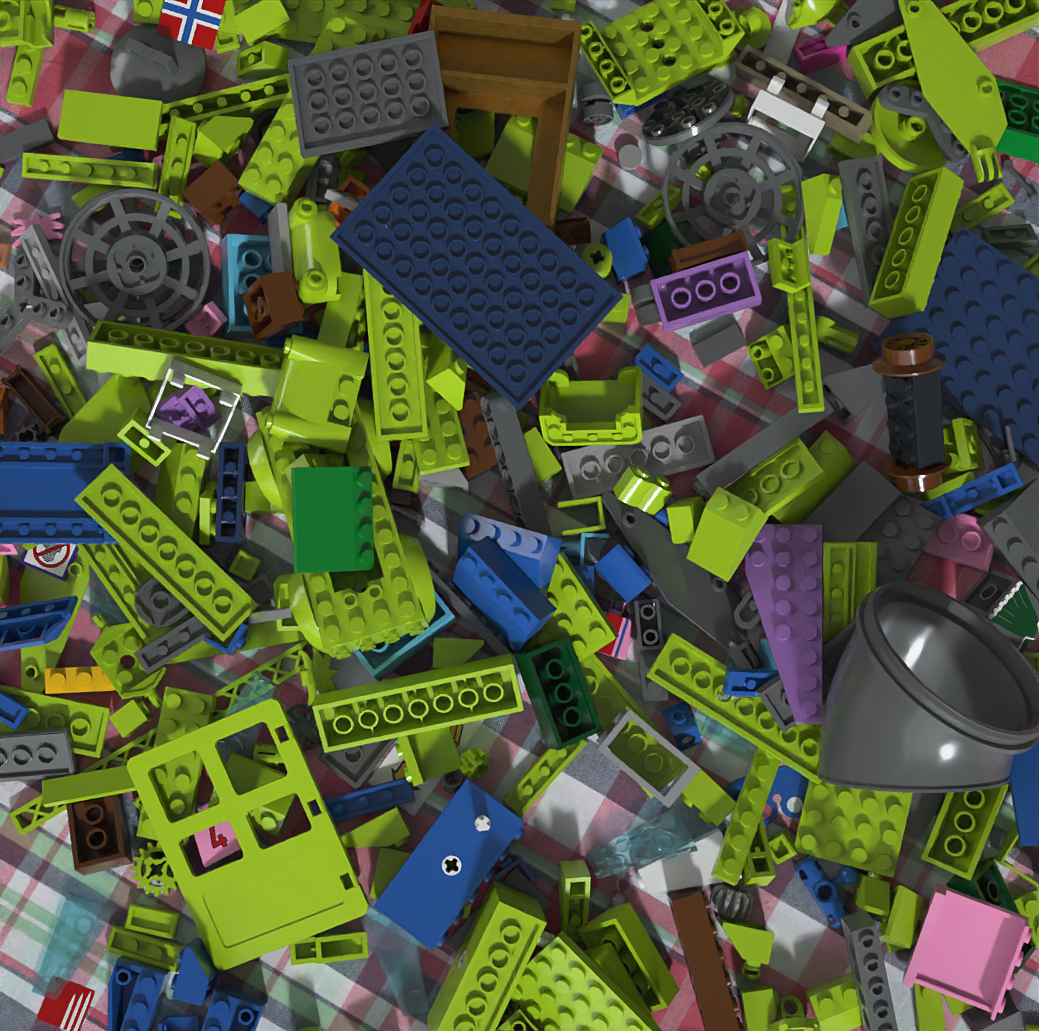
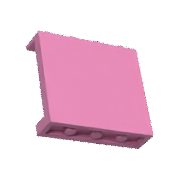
M936 883L919 929L917 942L912 948L903 973L902 984L913 988L915 982L990 1012V1019L995 1020L997 1012L1002 1013L1004 1010L1006 998L1003 996L1006 989L1011 990L1015 975L1012 972L1014 967H1019L1022 962L1024 952L1021 951L1023 943L1028 944L1033 929L1029 927V918Z

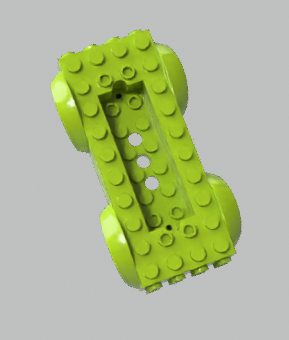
M361 395L357 396L350 425L352 429L346 453L343 454L310 444L285 442L277 438V436L269 434L268 428L264 427L271 406L264 407L261 412L256 413L259 428L248 440L249 462L264 496L274 507L284 510L292 541V487L284 471L287 466L302 454H338L343 462V467L372 466L374 569L293 573L288 580V597L294 618L304 637L319 651L329 654L332 658L343 659L351 656V652L361 649L362 652L374 649L376 647L375 644L383 641L389 644L400 640V636L408 633L410 636L423 633L425 631L424 628L429 627L428 623H430L435 615L434 586L420 542L415 536L399 532L384 480L392 472L389 441L377 442L374 400Z

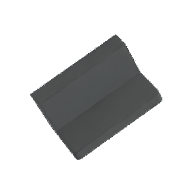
M1005 991L1003 996L1006 998L1004 1010L1002 1013L997 1012L995 1020L990 1019V1012L976 1006L960 1013V1016L969 1031H1014L1022 1026L1019 1010Z

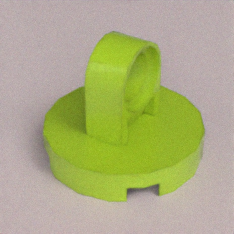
M741 6L734 9L732 14L745 33L734 47L735 52H742L747 44L760 51L766 46L771 35V23L768 16L761 9L754 6Z
M792 995L785 996L779 1002L777 1007L778 1021L772 1023L767 1031H820L817 1020L805 1017L801 1001ZM784 1003L792 1004L795 1007L796 1013L794 1015L788 1014L784 1010Z

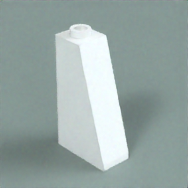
M716 828L637 866L638 874L634 876L640 889L646 888L650 894L725 882L711 875L724 839L721 831Z

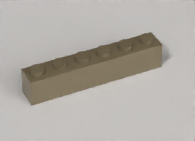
M748 44L733 64L737 77L760 90H767L774 75L785 80L777 98L809 114L818 98L830 103L821 119L825 122L824 125L858 144L872 125V112Z

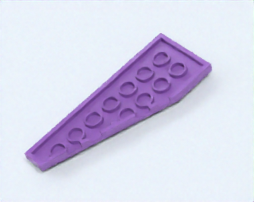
M764 524L745 554V575L750 585L795 724L821 725L822 525Z

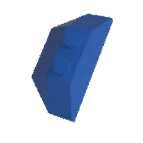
M77 596L0 608V651L43 645L58 639L73 614L78 601Z

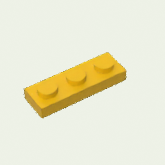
M99 666L45 669V694L116 690Z

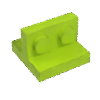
M958 418L952 420V423L943 425L944 449L952 457V464L943 472V475L985 469L976 422L965 418Z

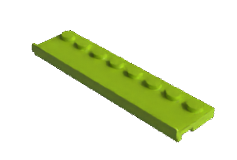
M824 542L822 643L855 620L859 603L868 593L876 589L878 542ZM825 704L822 706V716H823Z
M76 544L146 645L191 617L188 612L174 624L166 627L148 625L138 616L134 602L139 587L153 575L120 544Z

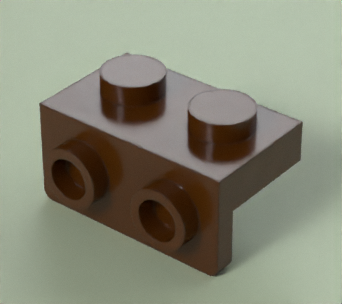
M587 217L559 220L556 224L555 235L567 246L591 243L590 221H588Z

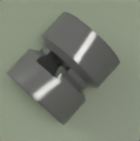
M592 82L581 87V102L584 104L582 107L583 123L589 126H601L611 123L614 120L613 105L610 103L611 99L600 82Z
M650 283L631 290L633 304L638 306L636 315L639 325H651L661 322Z

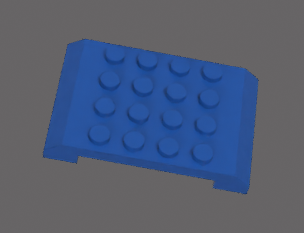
M0 441V544H119L74 499L111 463L130 481V446L126 442L95 444Z

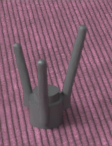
M976 422L978 434L991 454L995 466L1001 465L1003 467L1014 462L1016 467L1022 466L1020 452L1014 449L1009 425H1005L1008 449L999 451L1000 456H998L982 428Z

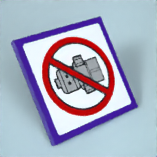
M39 544L31 550L25 549L20 563L66 581L69 574L68 567L74 562L79 549L76 544Z

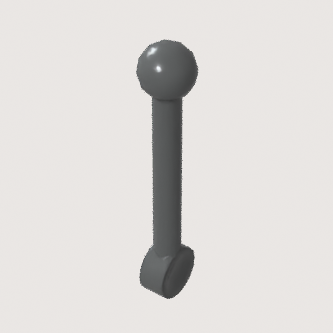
M1005 160L1002 168L1010 171L1027 191L1031 201H1036L1039 194L1032 191L1013 168V162Z

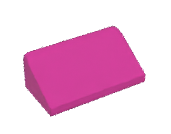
M826 35L794 47L792 51L803 75L846 60L847 45L828 47L825 43Z

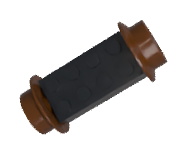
M925 333L893 335L881 342L882 355L872 362L873 370L883 375L886 386L885 404L888 412L887 427L890 438L888 445L890 454L881 460L880 468L884 473L891 476L892 485L900 491H929L942 484V472L947 470L952 464V457L944 449L940 368L945 365L946 356L942 352L935 350L934 338L931 335Z

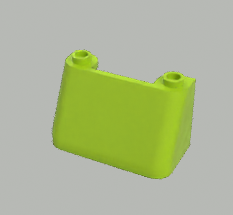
M627 366L620 369L618 380L569 381L568 374L558 368L541 387L539 420L544 441L552 446L630 445L640 442L643 437L642 366Z

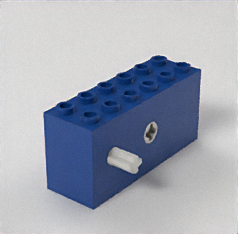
M467 777L373 907L431 951L435 946L440 948L449 936V931H447L451 924L456 926L463 917L464 910L462 908L466 903L471 905L480 893L478 886L482 881L487 883L494 874L493 866L496 861L502 862L510 852L508 845L512 839L517 841L525 831L523 826L525 821ZM454 858L457 859V868H447V859L450 861Z

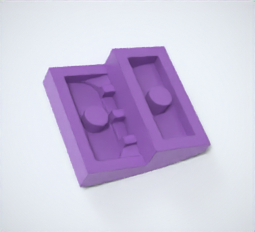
M190 384L179 388L158 402L154 412L158 419L195 433L199 430L205 433L223 417L204 391L196 385ZM177 440V443H185L184 441Z

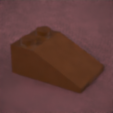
M119 794L66 804L75 871L85 876L133 863L130 837Z

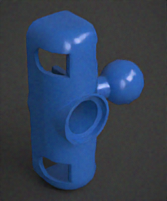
M806 855L796 861L794 864L796 873L828 923L834 928L843 927L841 917L851 915L852 913L836 888L843 884H855L859 878L858 870L855 867L845 865L839 870V875L830 880L816 857ZM814 861L816 862L820 870L817 869L816 865L814 864ZM803 869L808 878L803 879L798 871ZM821 885L829 887V895L825 898L818 896V888ZM842 906L845 907V909H846L847 912H848V915L846 914V912L844 911V909L842 908ZM832 914L836 923L832 924L827 915Z

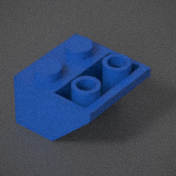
M630 217L601 234L600 243L611 251L613 258L611 271L617 285L645 275L648 260H650L647 247L642 246L640 243L641 233L637 223H632Z
M618 544L596 563L594 568L627 604L652 583L649 579L652 575L644 565L641 564L638 567L632 560L635 555L626 545L621 547Z
M195 938L185 948L180 950L177 963L181 964L179 973L174 975L170 989L174 990L173 999L203 1006L213 995L219 970L213 965L202 939Z

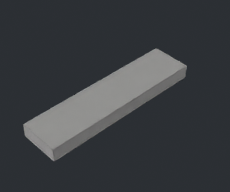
M285 607L252 613L246 618L247 625L292 617L291 609Z

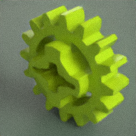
M152 841L148 843V849L144 846L139 849L141 855L133 857L137 864L131 866L130 869L136 871L137 874L132 877V880L139 879L140 883L137 885V888L146 887V895L150 894L152 890L155 897L160 896L162 890L165 895H169L171 888L177 890L179 886L166 856H158L156 853H153L156 851L163 852L160 842L158 841L156 846ZM166 861L161 872L152 875L156 871L157 865ZM144 864L146 865V874H144ZM153 880H160V881L162 882V884H163V883H165V884H164V885H156V884H153V883H151V882H152Z

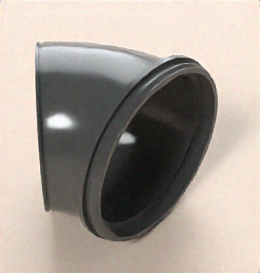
M895 581L881 585L868 593L857 607L855 616L856 629L840 657L828 691L819 740L818 778L826 783L842 787L904 793L968 792L992 789L1008 784L1010 782L1009 775L1014 755L1030 750L1039 741V678L1029 662L1013 643L988 620L967 605L939 590L914 582Z

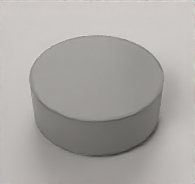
M632 144L623 146L618 154L619 165L625 170H635L640 166L642 161L641 150Z

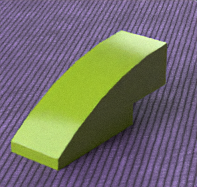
M366 931L318 933L290 944L291 966L369 958Z

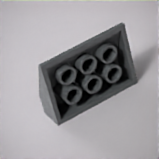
M1036 477L977 520L976 524L1016 577L1024 583L1039 601V478Z

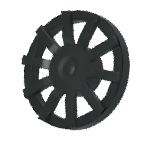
M298 704L286 711L287 716L290 715L295 721L290 723V725L293 727V732L296 734L297 739L299 737L302 738L303 747L301 748L303 751L311 750L321 743V738L316 740L312 735V732L319 733V730L314 728V724H317L316 720H310L314 712L312 705L309 706L308 704ZM298 708L300 712L299 719L292 713V711ZM303 708L311 709L307 717H304ZM280 726L281 737L283 741L288 740V735L284 732V726ZM306 737H309L314 744L307 747Z

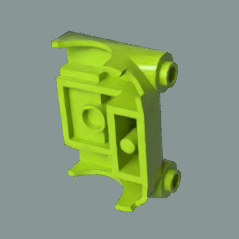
M0 0V47L27 44L32 49L54 47V0Z
M306 197L297 199L288 212L293 267L292 278L294 277L297 282L298 290L296 294L304 310L317 303L339 301L341 292H336L337 277H342L338 245L329 237L336 230L333 212H328L329 205H316L313 200ZM304 313L303 319L309 320V315Z
M293 334L291 339L286 338L283 353H286L282 362L271 410L267 414L264 427L268 428L269 434L275 435L285 442L305 443L340 454L346 453L352 429L350 425L361 379L365 375L369 353Z

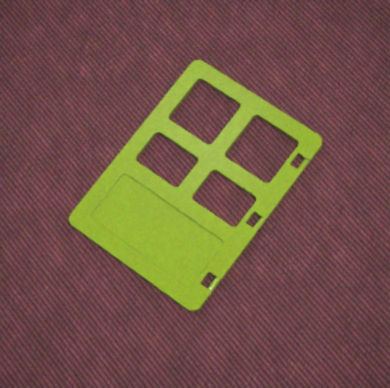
M276 698L264 700L130 758L127 762V770L212 963L218 970H227L361 917L369 909V900L356 876L354 866L329 810H327L321 791L299 741L294 735L285 709L280 700ZM260 722H265L285 764L287 775L248 792L239 793L217 746V741ZM280 726H284L289 737L284 742H282L277 730ZM198 751L220 802L178 821H172L150 771L156 766L189 752ZM296 793L310 821L311 830L272 846L263 847L249 819L248 812L289 794ZM315 799L321 810V813L317 815L314 814L309 803ZM224 821L229 822L243 851V857L201 875L195 874L181 844V840ZM348 873L354 886L347 888L341 875Z

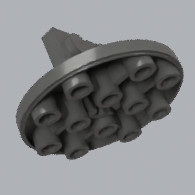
M153 24L136 26L127 32L115 46L110 60V77L114 89L119 96L162 101L163 104L198 96L202 91L207 75V63L201 47L156 34L158 25Z
M711 79L703 85L688 90L681 88L674 93L673 98L667 102L662 101L654 106V112L642 126V134L649 145L666 146L675 144L678 149L684 141L692 139L711 128L714 124L720 123L719 120L727 113L734 102V93L728 84L717 82L716 79ZM675 99L677 104L669 107L667 103ZM725 133L713 135L716 146L728 139ZM704 139L697 141L683 153L681 158L686 165H689L707 151Z

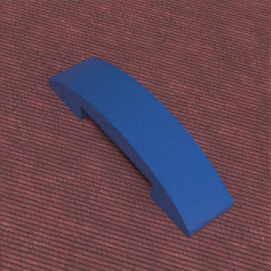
M1014 462L948 493L920 504V506L941 517L942 519L939 522L941 523L1025 484Z

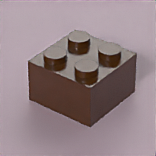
M217 160L189 185L182 194L191 207L212 228L215 224H221L226 219V214L233 208L236 209L242 205L239 197L245 191L238 184V180Z

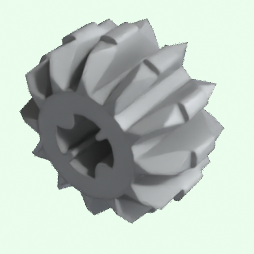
M717 883L711 891L709 904L713 910L724 916L739 920L747 919L753 907V896L746 890L731 884Z

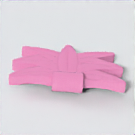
M35 212L33 220L14 219L13 222L21 226L12 231L11 236H21L32 224H40L49 243L55 240H63L64 235L55 231L66 229L67 227L55 221L62 216L60 213L50 214L41 218L38 212ZM17 239L12 244L13 249L22 246L20 239Z

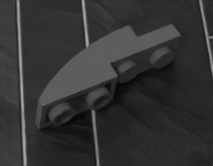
M659 599L634 601L642 701L668 700L667 689L646 677V674L664 646Z

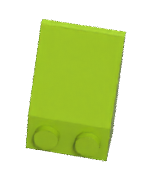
M718 486L704 508L686 558L729 582L768 517L760 508Z

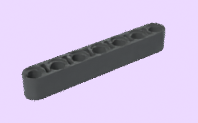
M498 391L481 397L482 413L516 526L553 537L515 407Z

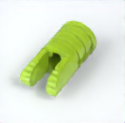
M54 5L55 27L89 34L93 33L96 24L94 12Z
M256 743L253 761L268 767L280 768V766H285L276 745Z

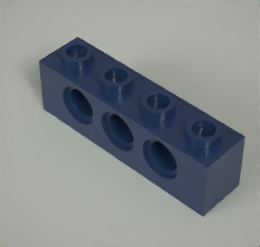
M244 442L219 443L215 541L220 544H246L245 482H248L249 457L247 444Z

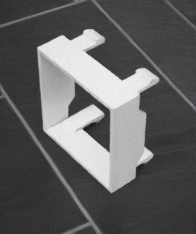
M774 75L767 90H760L745 123L762 128L776 136L788 147L796 160L804 163L825 124L821 119L830 103L818 98L809 114L777 98L785 80ZM755 109H756V110H758V112L756 113V115H755V117H754L753 114H754V111H755ZM768 116L801 132L798 138L766 123ZM813 138L812 143L809 145L810 139Z
M172 358L145 426L150 429L148 438L160 442L162 434L197 446L196 456L209 460L210 453L216 452L240 398L242 385ZM171 371H173L170 384L183 388L185 378L188 377L222 390L219 403L229 406L230 409L216 440L153 417Z

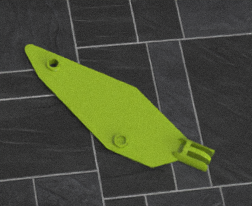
M898 0L923 97L970 154L977 182L981 183L984 180L990 181L993 178H1002L1003 175L995 148L1008 123L996 78L932 0ZM910 9H915L917 12L914 13Z
M115 373L62 428L57 443L103 444L104 442H124L117 436L123 423L138 407L148 414L151 409L150 401L140 380L141 377H124ZM130 446L131 457L136 451ZM22 544L23 548L26 550H31L39 545Z
M78 550L74 562L68 567L69 574L66 581L26 565L20 581V605L75 595L78 601L70 620L58 639L43 645L21 648L22 689L43 693L45 691V669L57 668L90 581V564L80 550ZM33 669L35 670V675H34V676L32 675V670H33Z

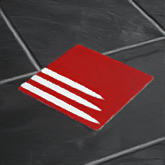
M54 975L38 1012L37 1019L67 1031H80L95 991Z

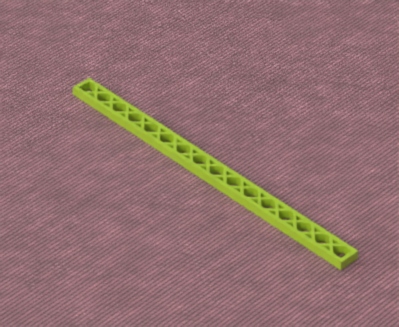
M307 639L212 694L217 697L213 712L214 717H212L211 723L222 719L300 673V670L304 669V664L300 665L303 658L298 650L302 649L304 651L305 646L310 644ZM319 651L322 657L324 658L325 653H321V651ZM286 657L296 659L294 670L290 672L281 670L283 659ZM264 670L275 672L272 683L264 684L259 682L261 673ZM248 683L253 685L250 696L238 695L240 684ZM222 695L231 697L229 708L226 710L216 708L218 698ZM158 727L78 774L100 770L98 768L103 766L102 770L108 769L110 761L113 759L121 761V766L127 765L133 747L143 748V752L154 748L151 744L153 736L157 734ZM42 795L8 815L19 835L23 836L66 811V804L63 806L56 805L53 812L43 811ZM25 811L34 813L32 823L27 827L24 826L19 817V814Z

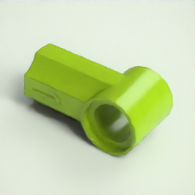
M815 316L818 346H828L851 355L859 340V334L836 326L835 322L829 318Z

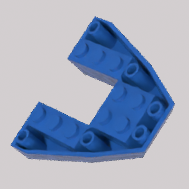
M125 956L118 958L108 984V1031H152L172 971ZM220 985L213 993L201 1031H256L268 1000Z

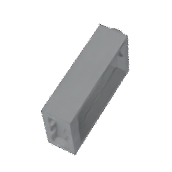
M627 709L625 712L620 710L612 720L615 724L609 732L605 729L596 740L599 743L596 748L666 807L670 808L701 768L630 709ZM629 719L634 721L686 764L663 795L607 749L608 745Z

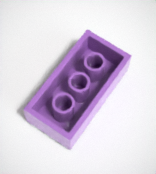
M748 251L650 281L664 333L761 305L762 301Z

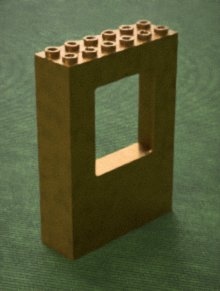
M432 5L429 31L434 30L436 34L450 130L444 132L451 139L453 138L456 111L458 109L537 118L536 140L528 198L525 207L555 234L581 47V21ZM420 136L413 137L412 145L420 138Z

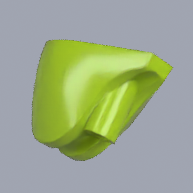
M796 0L792 3L793 12L787 21V26L790 30L818 24L828 19L844 0Z

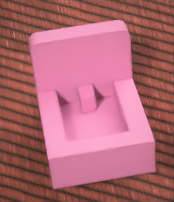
M212 301L206 304L197 317L186 323L184 327L192 335L213 338L226 324L228 319Z

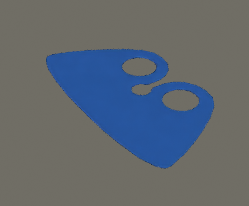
M789 766L778 768L766 804L772 809V814L768 819L763 820L764 825L771 824L777 818L778 808L777 804L773 801V796L779 794L782 798L780 805L783 813L789 818H800L801 811L798 813L790 812L787 808V802L792 797H798L804 803L809 782L808 778ZM746 776L736 779L726 786L730 797L736 803Z

